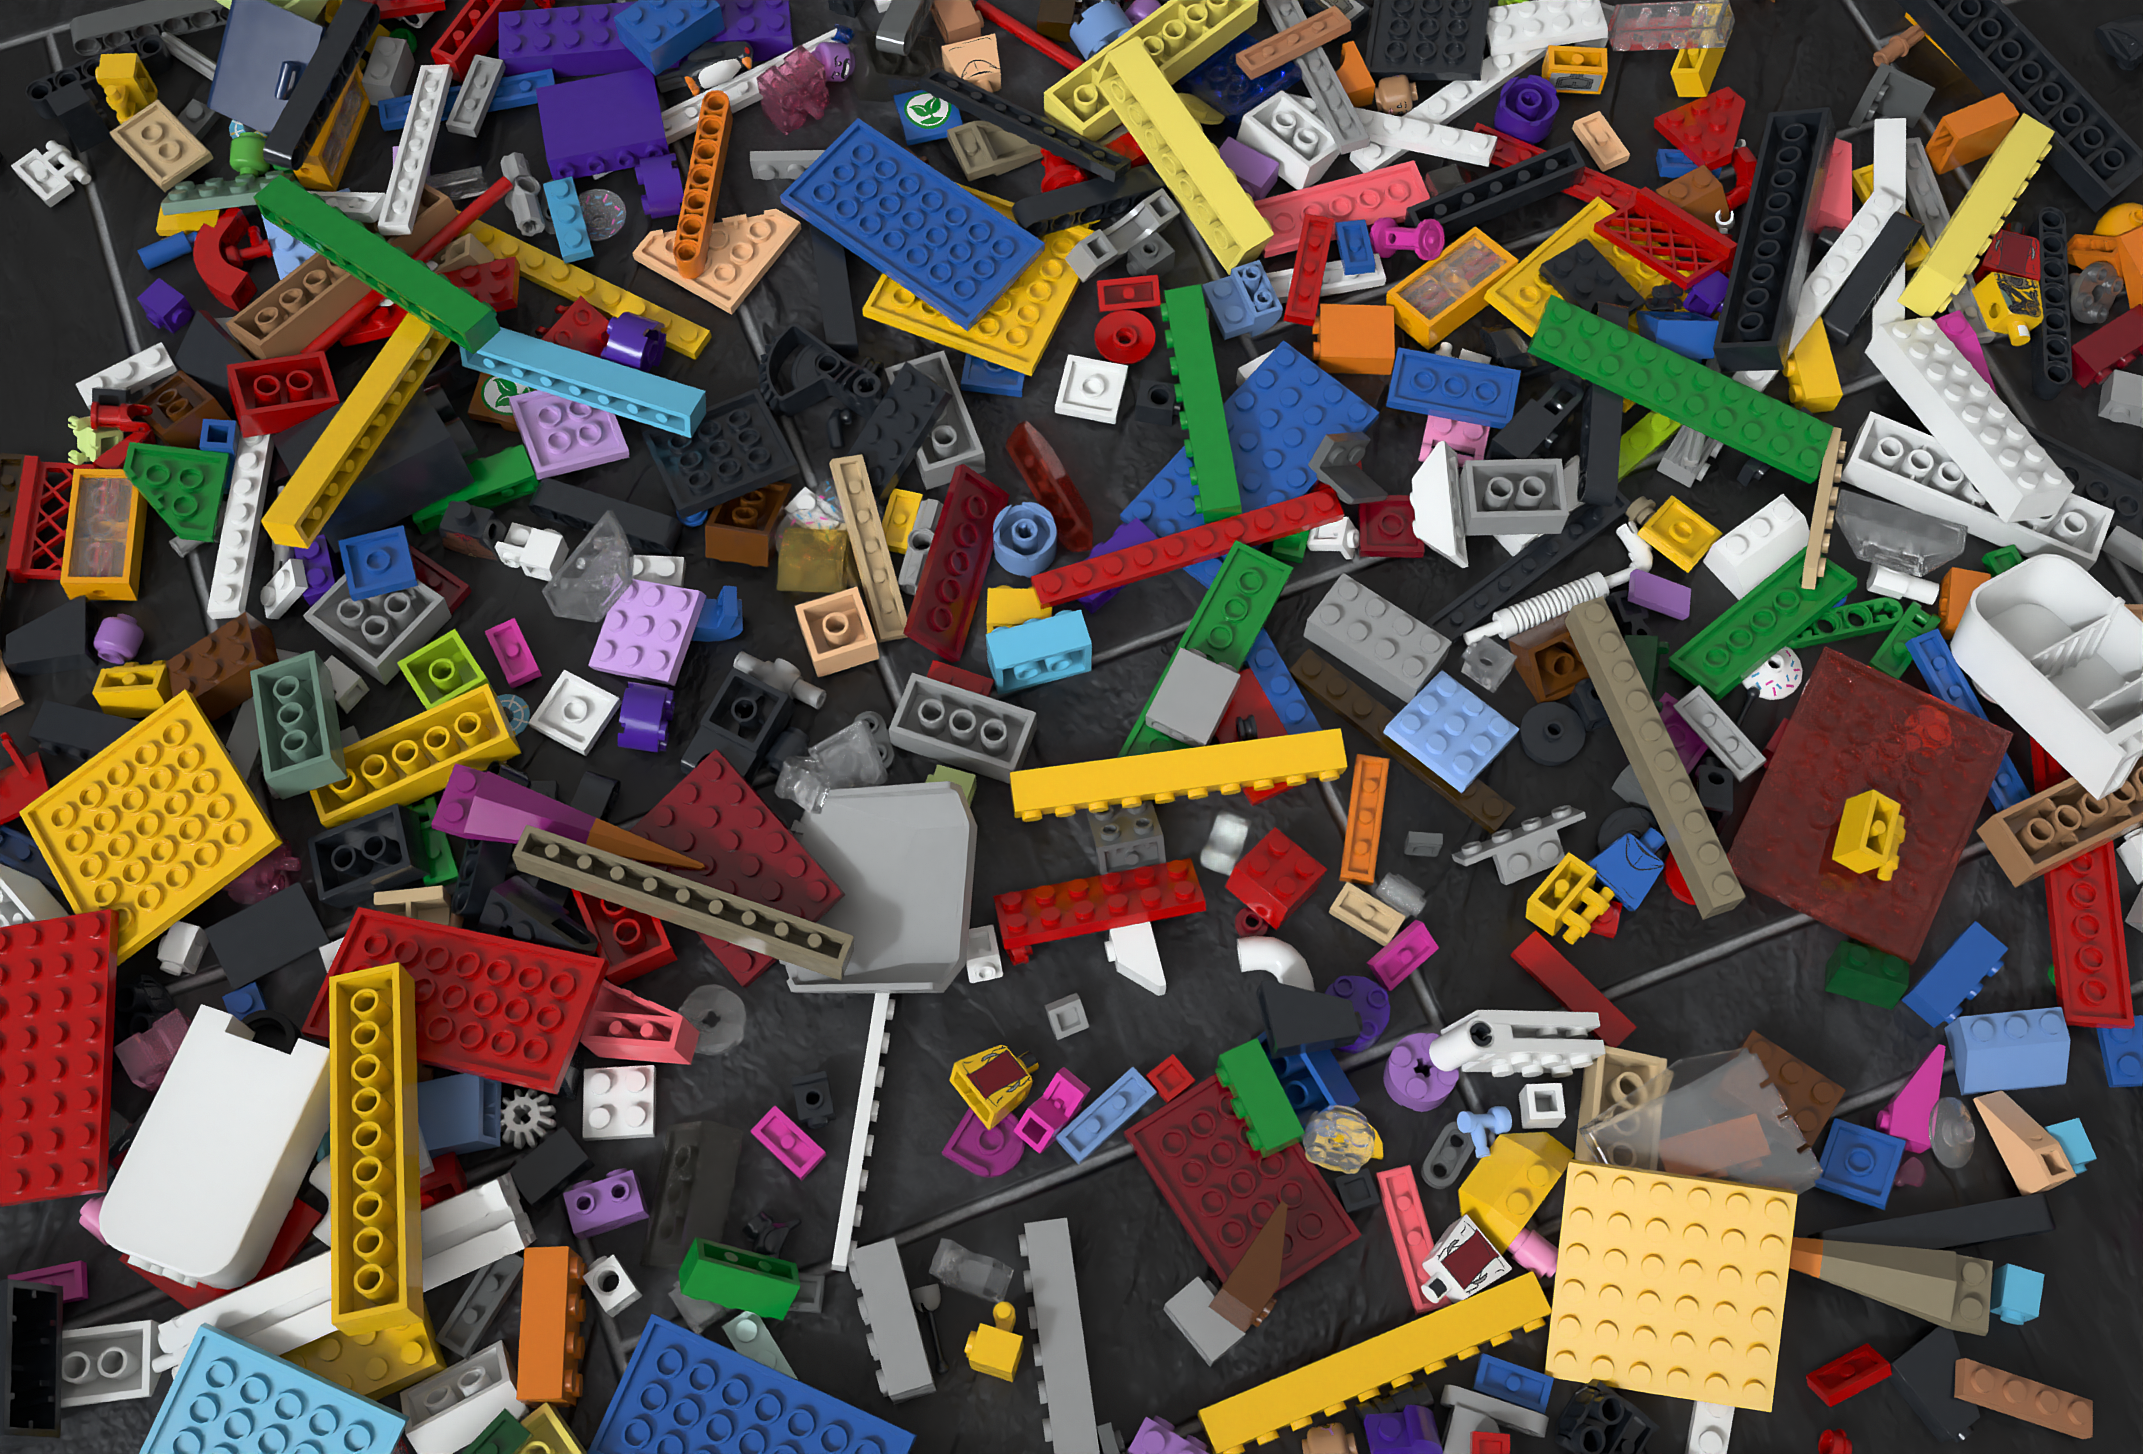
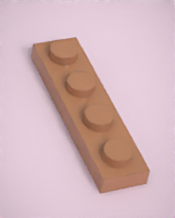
M1334 5L1237 53L1236 64L1253 80L1351 31V21Z
M1967 1358L1956 1360L1954 1397L2080 1439L2093 1437L2092 1400Z

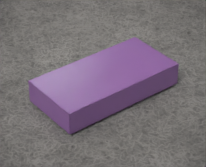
M1637 568L1630 573L1628 601L1682 621L1689 617L1691 588Z

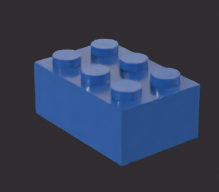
M638 0L614 17L620 41L655 76L725 29L720 4L715 0Z

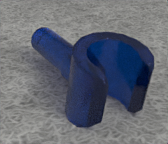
M838 23L834 25L837 28V32L834 37H831V40L848 45L851 40L864 41V35L853 33L851 28Z

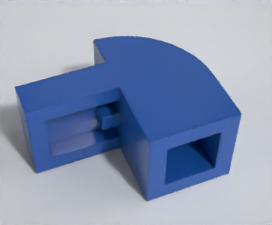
M203 419L200 450L229 453L231 460L224 494H229L240 439L238 424L236 421Z
M723 586L717 599L705 598L691 641H723L736 637L743 631L742 600L737 599V587Z

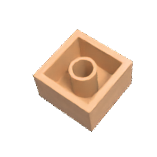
M857 587L795 606L798 621L818 678L879 659L877 642Z

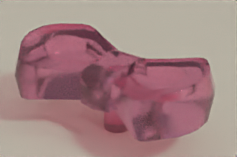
M1911 1157L1904 1165L1899 1166L1893 1186H1904L1905 1183L1917 1187L1922 1186L1927 1175L1923 1163L1917 1158Z

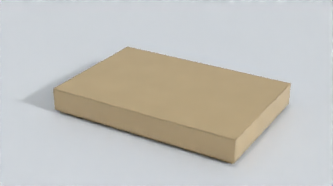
M158 99L109 132L118 145L164 192L213 159L210 151Z

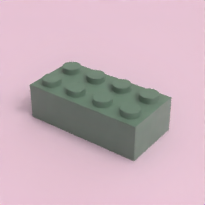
M313 650L250 671L265 781L283 800L348 778L331 672L318 654Z

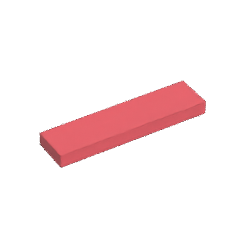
M1408 1165L1376 1173L1375 1178L1415 1315L1443 1309L1452 1305L1446 1295L1438 1303L1431 1302L1426 1298L1421 1289L1422 1285L1431 1278L1423 1268L1422 1262L1434 1247V1243L1411 1166Z

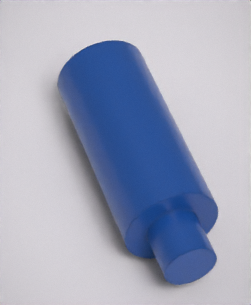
M181 231L137 251L147 270H150L193 252L192 246H194L198 233L194 231L186 235L184 231Z

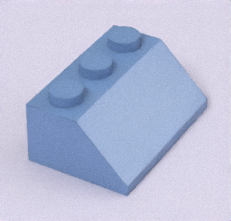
M2062 1007L1958 1017L1944 1028L1961 1095L2057 1086L2066 1083L2071 1040Z

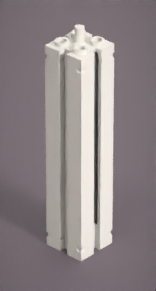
M510 1172L421 1210L423 1292L488 1265L509 1254L520 1251L537 1239L527 1213L523 1212L519 1202L520 1196ZM331 1250L158 1325L160 1330L158 1341L161 1349L166 1354L152 1360L151 1363L155 1373L172 1368V1376L175 1379L199 1326L203 1323L210 1324L277 1356L338 1330V1328L331 1324Z

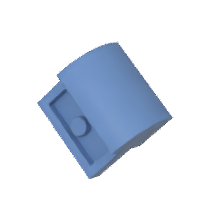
M1260 260L1232 268L1230 276L1202 285V293L1224 340L1248 332L1251 337L1257 336L1271 328L1282 315L1283 307Z

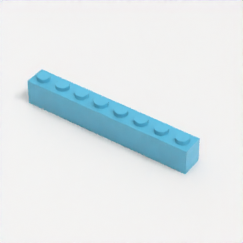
M502 327L475 354L459 345L462 366L689 438L693 436L706 415V396L703 390Z

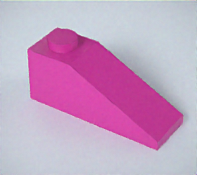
M1957 310L1935 319L1934 321L1937 323V326L1954 343L1959 352L1972 364V367L1997 395L1977 335L1961 311Z
M1938 1044L1926 1053L1888 1104L1878 1113L1876 1130L1880 1131V1133L1905 1140V1150L1921 1154L1932 1147L1946 1048L1944 1045Z

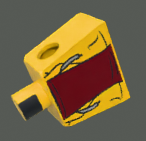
M999 1045L955 1062L949 1081L986 1128L991 1130L1027 1098L1033 1083L1032 1077L1029 1074L1038 1070L1039 1065L1031 1052L1027 1051L1015 1058L1007 1046Z

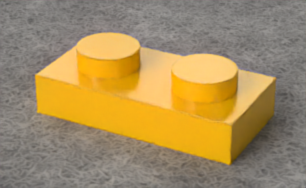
M895 488L890 494L882 521V528L889 551L906 554L908 535L913 530L920 503L923 501V494Z

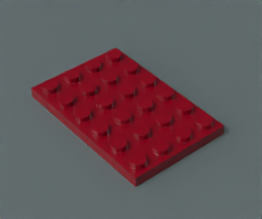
M718 749L710 753L628 831L703 863L705 869L699 871L636 860L638 863L814 923L820 920L846 895ZM696 931L744 988H748L777 960L771 956Z
M1215 1073L1124 1131V1136L1222 1286L1280 1202L1283 1201L1288 1205L1280 1281L1278 1288L1274 1292L1276 1294L1359 1239L1361 1233L1299 1142L1266 1158H1263L1260 1150H1253L1246 1135L1249 1127L1244 1118L1238 1119L1230 1102L1234 1097L1228 1086L1222 1087Z

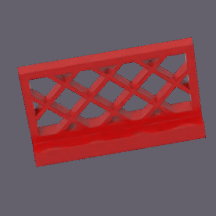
M1646 186L1637 191L1634 201L1596 222L1593 229L1594 232L1684 290H1687L1718 270L1722 273L1731 270L1737 249L1736 242ZM1632 214L1635 218H1628V216ZM1609 227H1623L1624 231L1612 230ZM1629 227L1645 228V232L1629 231ZM1651 229H1654L1659 233L1651 232ZM1631 241H1646V245H1635ZM1652 242L1668 243V247L1652 246ZM1674 243L1678 244L1681 247H1674ZM1653 255L1669 256L1670 260H1659ZM1675 257H1691V262L1675 261ZM1697 258H1700L1705 262H1697ZM1677 270L1693 271V274L1685 277L1677 272Z
M25 455L6 566L14 583H27L28 579L61 580L62 570L58 569H62L63 557L58 559L50 550L66 539L67 529L63 531L55 521L69 512L70 502L67 503L59 493L72 485L73 475L70 473H74V469H94L92 464L75 465L73 463L41 462L38 456ZM49 472L63 473L67 477L66 480L54 488L47 482ZM55 497L63 507L48 516L43 511V504ZM51 525L59 534L44 544L38 538L39 532ZM45 553L54 561L46 569H33L34 561Z

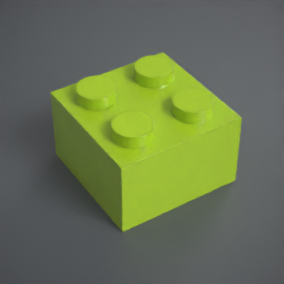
M455 629L397 662L426 710L432 709L487 683L490 685Z

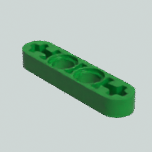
M1890 597L1830 608L1808 627L1809 630L1803 631L1798 638L1796 636L1786 646L1791 649H1798L1889 630L1902 618L1903 608L1898 601ZM1882 609H1884V611H1885L1886 613H1891L1892 616H1891L1890 619H1889L1886 614H1883V615H1878V614L1880 613V611H1881ZM1855 613L1861 616L1864 625H1852L1848 620V614ZM1817 621H1829L1833 626V632L1825 633L1818 628Z

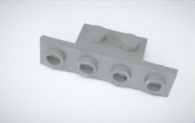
M1570 805L1557 807L1551 811L1552 815L1542 819L1540 817L1527 819L1521 823L1522 827L1512 831L1510 829L1497 831L1491 835L1492 839L1482 843L1474 841L1461 847L1462 851L1452 854L1453 860L1468 866L1493 856L1501 883L1508 885L1559 864L1565 855L1557 830L1585 819V812Z

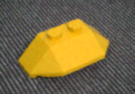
M1547 1132L1499 1134L1489 1148L1491 1155L1483 1157L1458 1189L1461 1217L1467 1214L1501 1256L1568 1166V1159H1572L1575 1153Z

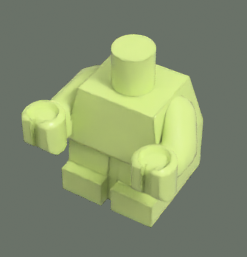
M71 416L68 418V421L71 422V424H68V427L74 429L73 433L77 436V448L82 452L79 453L76 450H71L68 453L71 458H68V461L75 465H82L84 462L90 461L94 462L99 456L123 440L124 432L120 431L119 428L99 427L98 429H92L91 417L78 418Z

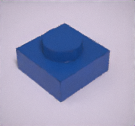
M256 982L222 997L228 1014L235 1016L240 1021L246 1015L258 1010H269L260 986Z

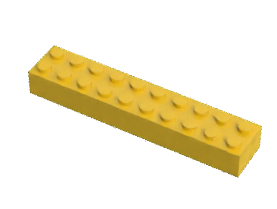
M399 962L329 977L331 1324L349 1337L424 1321L415 983L412 976Z

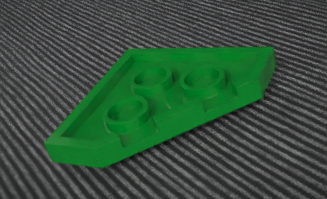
M129 442L123 470L130 482L180 539L214 543L231 460L229 453Z

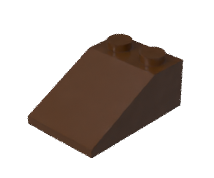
M182 370L134 403L147 405L153 409V413L149 416H138L152 427L153 432L166 446L200 450L203 419L231 420L217 400Z
M774 482L715 506L705 525L706 557L725 562L733 561L756 567H768L777 548L785 517L784 508L788 505L792 484Z
M1283 1201L1280 1202L1208 1306L1243 1333L1246 1332L1251 1324L1258 1328L1278 1301L1272 1295L1278 1288L1280 1281L1288 1205Z

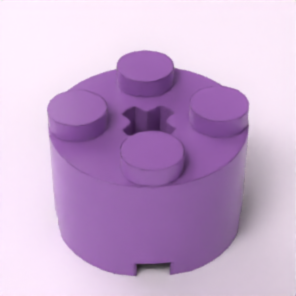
M1412 1034L1400 1040L1393 1048L1385 1065L1383 1079L1388 1094L1399 1105L1419 1112L1432 1110L1446 1100L1459 1078V1067L1452 1071H1443L1437 1068L1430 1058L1429 1048L1432 1041L1440 1037L1438 1034ZM1419 1067L1420 1070H1425L1427 1072L1426 1077L1422 1073L1416 1074L1415 1069Z

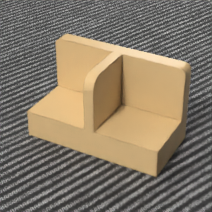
M443 886L374 893V906L378 911L447 926L449 924L451 896Z

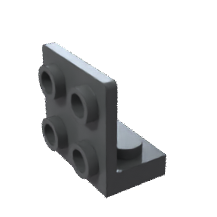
M1881 63L1848 124L1859 129L1864 119L1871 120L1876 111L1891 119L1906 118V126L1914 128L1935 88Z
M1363 432L1326 434L1308 464L1317 473L1316 477L1321 482L1330 485L1338 493L1339 499L1347 504L1384 501L1388 496L1386 491L1356 465L1364 457L1365 448L1371 440Z
M1152 800L1142 801L1141 806L1134 808H1122V804L1110 805L1107 811L1090 813L1089 808L1086 809V816L1096 846L1100 875L1166 863L1164 837Z

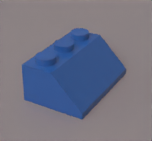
M1264 1031L1257 1037L1305 1132L1304 1136L1325 1125L1327 1121L1337 1118L1360 1101L1330 1049L1272 1059L1266 1032Z

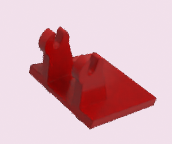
M581 295L571 306L564 307L558 305L554 309L557 315L561 313L562 317L552 327L544 328L539 326L535 330L537 336H543L541 340L598 358L601 357V353L607 346L610 336L607 333L609 321Z
M7 731L0 734V737L3 739L1 743L15 764L0 771V825L21 816L19 812L50 789L41 754L37 751L25 757Z

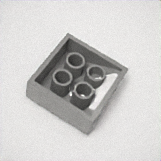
M345 574L303 615L311 625L353 662L384 685L401 670L397 662L421 649L452 617L444 597L418 579V586L353 602Z

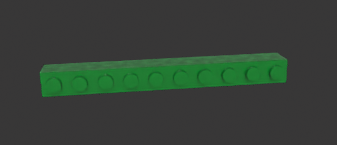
M280 174L253 196L266 220L472 354L480 350L501 330L495 318L497 313L489 303L485 301L479 302L467 289L463 287L459 289L454 286L445 275L441 273L437 275L423 261H415L399 246L393 247L381 234L371 233L359 220H351L337 206L332 208L318 194L307 192L298 181H290Z

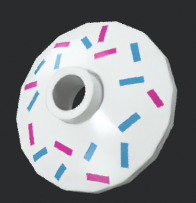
M1784 646L1745 678L1742 684L1747 690L1750 687H1757L1760 690V698L1768 700L1783 699L1794 693L1801 683L1803 670L1800 660L1792 649ZM1768 662L1774 663L1778 668H1771Z

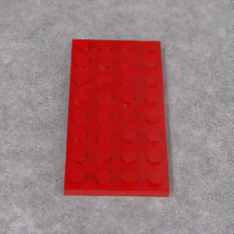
M358 907L301 1032L306 1037L330 1042L329 977L399 962L412 976L415 983L416 1056L418 1063L558 1094L609 964L603 958Z
M113 909L0 927V1207L107 1192L119 912Z

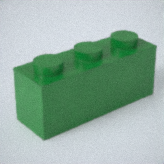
M1258 1038L1220 1054L1217 1062L1218 1067L1215 1068L1216 1075L1222 1087L1228 1086L1234 1097L1230 1102L1238 1119L1244 1118L1249 1127L1246 1135L1253 1150H1260L1263 1158H1266L1302 1141L1305 1132Z
M695 1237L678 1271L682 1295H686L694 1300H706L721 1304L729 1309L737 1308L755 1313L760 1317H772L779 1320L784 1319L801 1286L796 1263Z

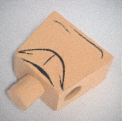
M995 34L942 46V59L945 71L991 93L1001 89V73Z

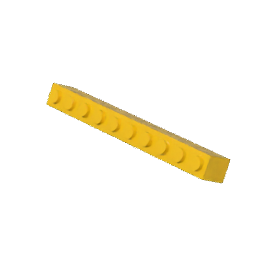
M407 313L262 518L261 523L275 544L306 549L310 547L451 339L411 313Z
M1341 728L1015 771L1010 772L1009 781L1014 817H1022L1024 822L1042 819L1043 814L1056 813V817H1067L1075 815V810L1089 808L1090 813L1107 811L1110 805L1122 804V808H1134L1141 806L1142 801L1155 799L1156 804H1164L1175 801L1176 796L1188 795V799H1200L1207 797L1208 792L1221 791L1222 795H1231L1241 792L1243 787L1254 786V790L1257 791L1273 788L1274 783L1287 782V786H1297L1307 783L1306 779L1318 777L1321 782L1339 779V775L1344 773L1347 768Z
M1532 1271L1199 1410L1197 1416L1213 1454H1242L1245 1452L1243 1445L1257 1440L1259 1446L1279 1438L1278 1430L1290 1425L1293 1431L1304 1428L1313 1423L1311 1416L1323 1411L1326 1417L1335 1415L1347 1409L1344 1402L1358 1397L1360 1403L1379 1396L1378 1388L1389 1383L1396 1389L1414 1381L1411 1375L1425 1369L1426 1374L1429 1375L1447 1367L1445 1360L1458 1355L1459 1360L1462 1361L1480 1353L1478 1346L1491 1341L1493 1347L1513 1339L1510 1332L1523 1327L1526 1333L1546 1325L1544 1318L1550 1315L1552 1310Z

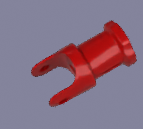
M93 401L91 405V428L111 427L119 428L123 432L146 433L150 431V425L145 422L132 421V419L136 415L149 416L153 413V409L147 405L121 403L120 406L100 405L99 402Z

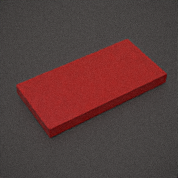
M1251 668L1239 672L1240 685L1213 736L1217 744L1239 742L1235 719L1239 716L1242 719H1246L1251 714H1253L1256 722L1258 739L1288 735ZM1287 782L1274 783V787L1267 790L1257 791L1254 790V786L1243 787L1242 790L1253 807L1297 786H1287Z

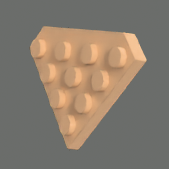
M778 209L765 210L763 215L747 217L746 214L722 218L723 222L713 224L705 269L695 279L683 278L677 270L673 255L676 231L663 233L662 229L650 231L634 250L633 256L634 260L732 315L800 232L801 223Z

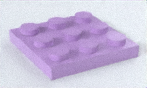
M540 390L509 397L510 408L537 480L629 457V449L615 414Z
M620 577L588 666L597 671L675 686L706 595L698 590Z

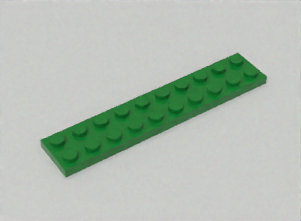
M1552 294L1546 300L1528 347V353L1809 484L1817 479L1834 426Z

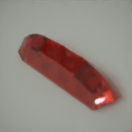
M1023 421L1019 423L1006 441L1005 447L1039 505L1045 507L1053 516L1057 528V536L1063 546L1072 552L1092 550L1093 523L1084 500L1047 440L1029 422Z

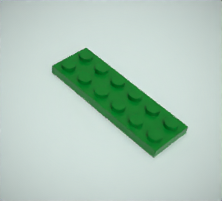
M1805 546L1668 658L1669 666L1696 687L1700 685L1714 701L1718 702L1857 587V578L1826 558L1824 577H1817L1815 590L1802 588L1803 569L1807 546Z

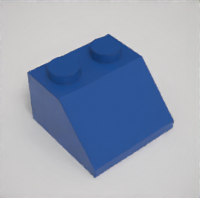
M1637 311L1636 319L1641 337L1699 364L1702 363V359H1714L1713 346L1719 321L1697 312Z

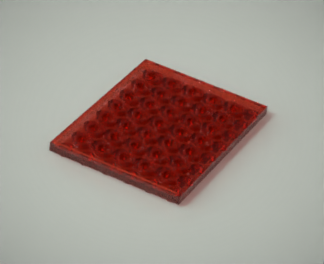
M1825 646L1819 655L1726 854L1738 882L1867 945L1874 946L1884 953L1896 956L1908 962L1911 966L1917 959L2014 733ZM1873 789L1901 804L1898 815L1905 818L1903 828L1906 830L1904 842L1899 844L1897 852L1900 858L1898 868L1893 870L1890 881H1884L1877 877L1879 867L1859 874L1832 859L1846 799Z

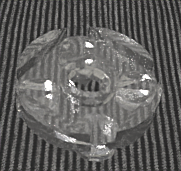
M710 984L696 988L688 995L683 1005H680L677 1012L684 1016L700 1032L695 1048L696 1053L705 1055L722 1054L739 1045L744 1038L748 1020L745 1006L737 995L721 985ZM715 1012L717 1017H721V1021L713 1028H710L707 1024L703 1025V1020L708 1019V1013Z
M1342 1105L1328 1106L1327 1111L1319 1114L1316 1111L1311 1114L1305 1124V1134L1303 1137L1307 1160L1329 1170L1343 1171L1346 1174L1357 1173L1361 1166L1371 1158L1374 1151L1375 1132L1367 1124V1118L1358 1110ZM1340 1134L1344 1136L1345 1142L1338 1143L1331 1138H1336Z

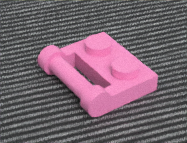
M1428 415L1418 461L1425 462L1434 449L1431 446H1436L1441 441H1445L1455 451L1474 455L1471 457L1457 454L1458 467H1463L1465 460H1484L1490 427Z

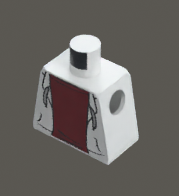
M1466 1214L1446 1229L1422 1262L1423 1268L1431 1278L1422 1285L1421 1289L1426 1298L1433 1303H1438L1446 1295L1455 1304L1505 1275L1512 1267Z

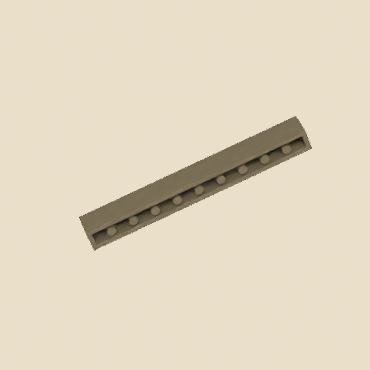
M1601 596L1572 606L1565 620L1566 627L1702 919L1704 920L1734 909L1746 896L1604 597Z
M527 824L512 854L519 871L841 981L854 951V936Z

